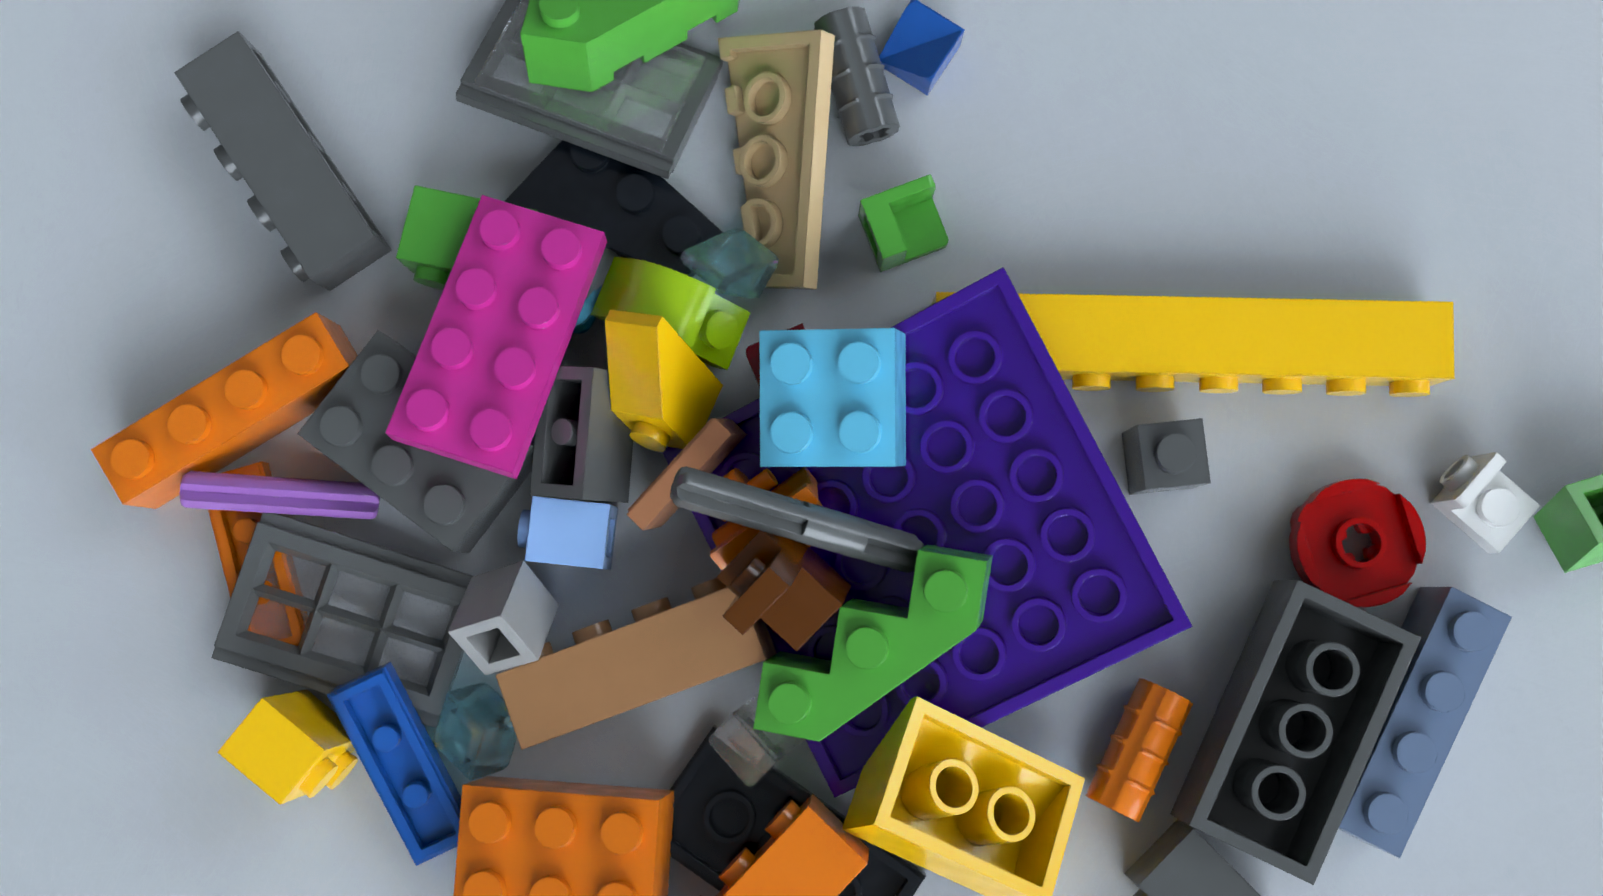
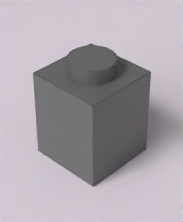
M1203 418L1141 424L1121 433L1129 495L1192 489L1211 483Z

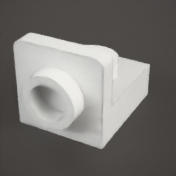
M1497 452L1472 457L1464 455L1455 461L1441 476L1439 482L1444 488L1431 502L1435 508L1488 554L1500 553L1540 507L1535 500L1500 471L1507 460Z

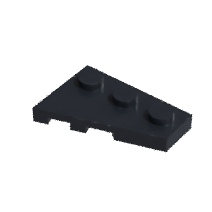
M563 140L504 201L603 231L607 239L605 248L615 252L618 256L655 263L690 277H694L727 241L726 234L664 178Z

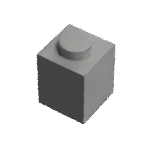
M522 560L473 576L448 633L485 676L539 660L559 603L526 562Z

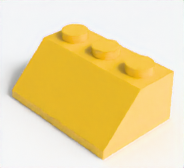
M916 696L910 699L864 765L842 830L984 896H1052L1085 778Z

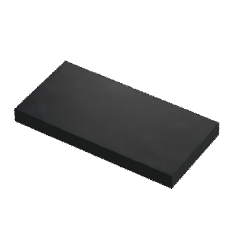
M714 725L670 789L674 791L671 857L715 889L721 891L726 884L719 876L744 848H747L755 855L772 837L765 830V827L790 800H793L800 807L813 793ZM818 798L844 824L846 817ZM860 839L869 848L868 864L838 896H913L925 879V872L910 861Z

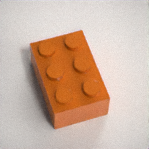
M486 776L463 784L453 896H668L674 791Z

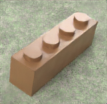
M714 578L691 587L695 598L693 601L674 608L671 607L668 597L631 610L635 621L632 624L612 631L609 619L579 629L572 632L576 645L554 653L551 643L546 642L539 660L517 666L495 676L521 750L772 657L777 653L766 623L760 618L744 635L736 630L722 616L736 595L718 578Z

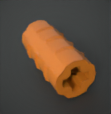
M1139 678L1128 704L1123 706L1124 713L1114 734L1110 735L1111 741L1101 762L1096 764L1097 771L1085 796L1139 823L1151 796L1156 795L1154 789L1164 767L1169 765L1168 758L1178 737L1182 736L1181 730L1193 703L1167 688Z

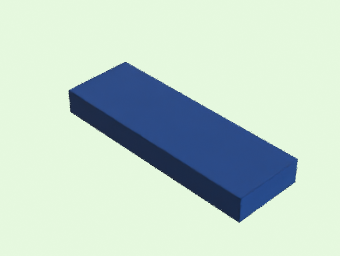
M391 661L332 689L327 694V697L415 865L422 864L457 847L461 796Z

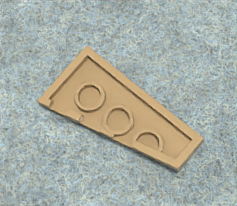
M821 29L718 38L720 59L728 62L731 83L730 87L725 88L727 112L735 116L739 148L733 149L736 174L743 176L746 203L740 209L751 286L775 289L817 290L835 35Z

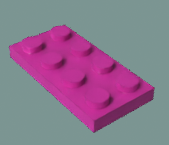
M482 195L385 433L394 441L517 479L606 247L607 239L605 233Z

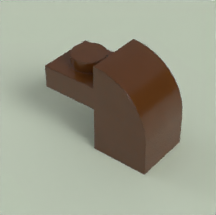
M760 531L717 576L736 595L722 615L736 630L744 635L761 618L795 651H798L843 605L851 588V585L806 544Z

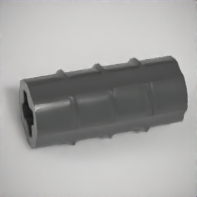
M846 7L820 17L814 23V30L821 29L835 35L831 90L839 112L837 118L841 119L848 145L864 146L891 137L899 131L900 125L892 102L893 94L889 91L884 75L885 65L881 64L875 44L876 36L872 34L865 8Z

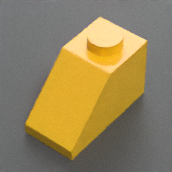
M610 309L605 319L611 411L631 430L629 436L637 444L657 452H664L667 446L683 449L705 426L723 384L663 316Z

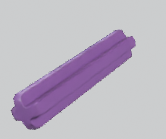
M190 471L182 476L179 492L180 503L185 508L355 519L376 518L380 504V496L359 482Z

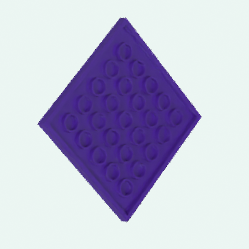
M1004 267L891 327L905 333L906 466L806 467L817 480L818 499L823 507L914 534L924 546L934 545L993 555L984 617L975 632L820 742L805 739L834 798L856 788L864 765L913 697L918 696L982 728L1193 627ZM760 398L723 417V419H732L747 435L711 474L723 477L732 469L737 468L751 480L768 468L777 479L779 485L803 468L760 467ZM667 447L662 452L668 465L683 449ZM692 511L710 549H714L716 545L712 538V532L726 522L722 519ZM810 546L814 552L851 585L843 604L854 598L909 608L914 571L906 573ZM839 609L798 651H795L766 624L776 653L782 651L832 660Z

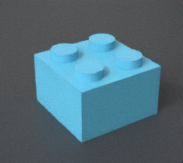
M896 328L759 331L760 467L906 466L905 333Z

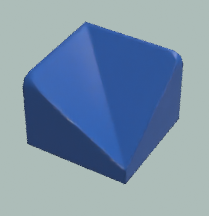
M911 0L879 55L881 64L885 65V70L928 96L959 49L965 29L918 0Z

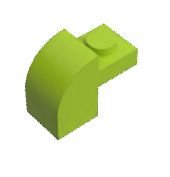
M614 257L591 315L605 321L611 309L663 316L702 362L714 368L728 370L751 312L715 294L716 288L693 277L648 261Z

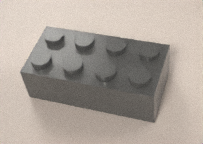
M1274 580L1170 814L1205 834L1314 885L1421 637L1300 580Z

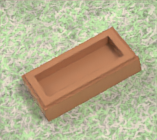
M711 418L628 508L629 512L626 515L642 531L662 527L680 508L670 498L671 486L677 471L681 467L687 466L712 473L747 434L732 419Z

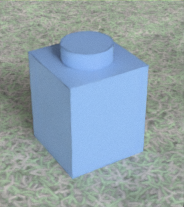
M532 496L531 510L523 509L520 515L517 534L518 547L526 548L525 561L611 570L618 507L605 503Z

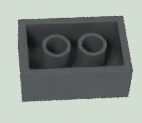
M377 330L297 434L449 550L470 553L532 472L534 444L531 443L518 478L513 479L392 440L385 432L416 355L397 341Z

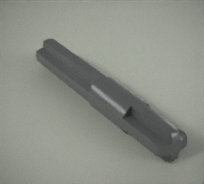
M687 466L681 467L677 471L670 490V498L677 507L906 573L915 571L917 552L920 548L924 547V544L914 534Z

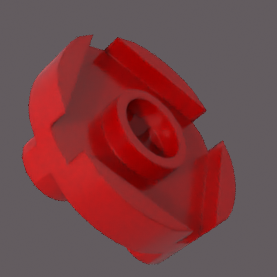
M1360 478L1325 485L1312 493L1304 504L1298 506L1290 519L1289 548L1295 570L1304 583L1355 607H1375L1398 598L1413 583H1408V581L1414 575L1417 564L1423 563L1426 552V536L1421 518L1411 502L1400 493L1394 494L1388 488L1377 485L1380 484L1378 482ZM1352 525L1358 534L1368 533L1371 538V545L1363 548L1364 559L1359 562L1356 561L1352 553H1345L1342 541L1347 538L1346 530Z

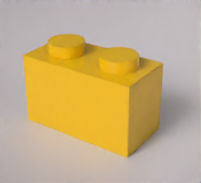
M307 689L261 698L217 752L280 805L304 795L312 798L325 786L331 790L334 789L346 778L358 762V758L352 754L355 749L337 714Z

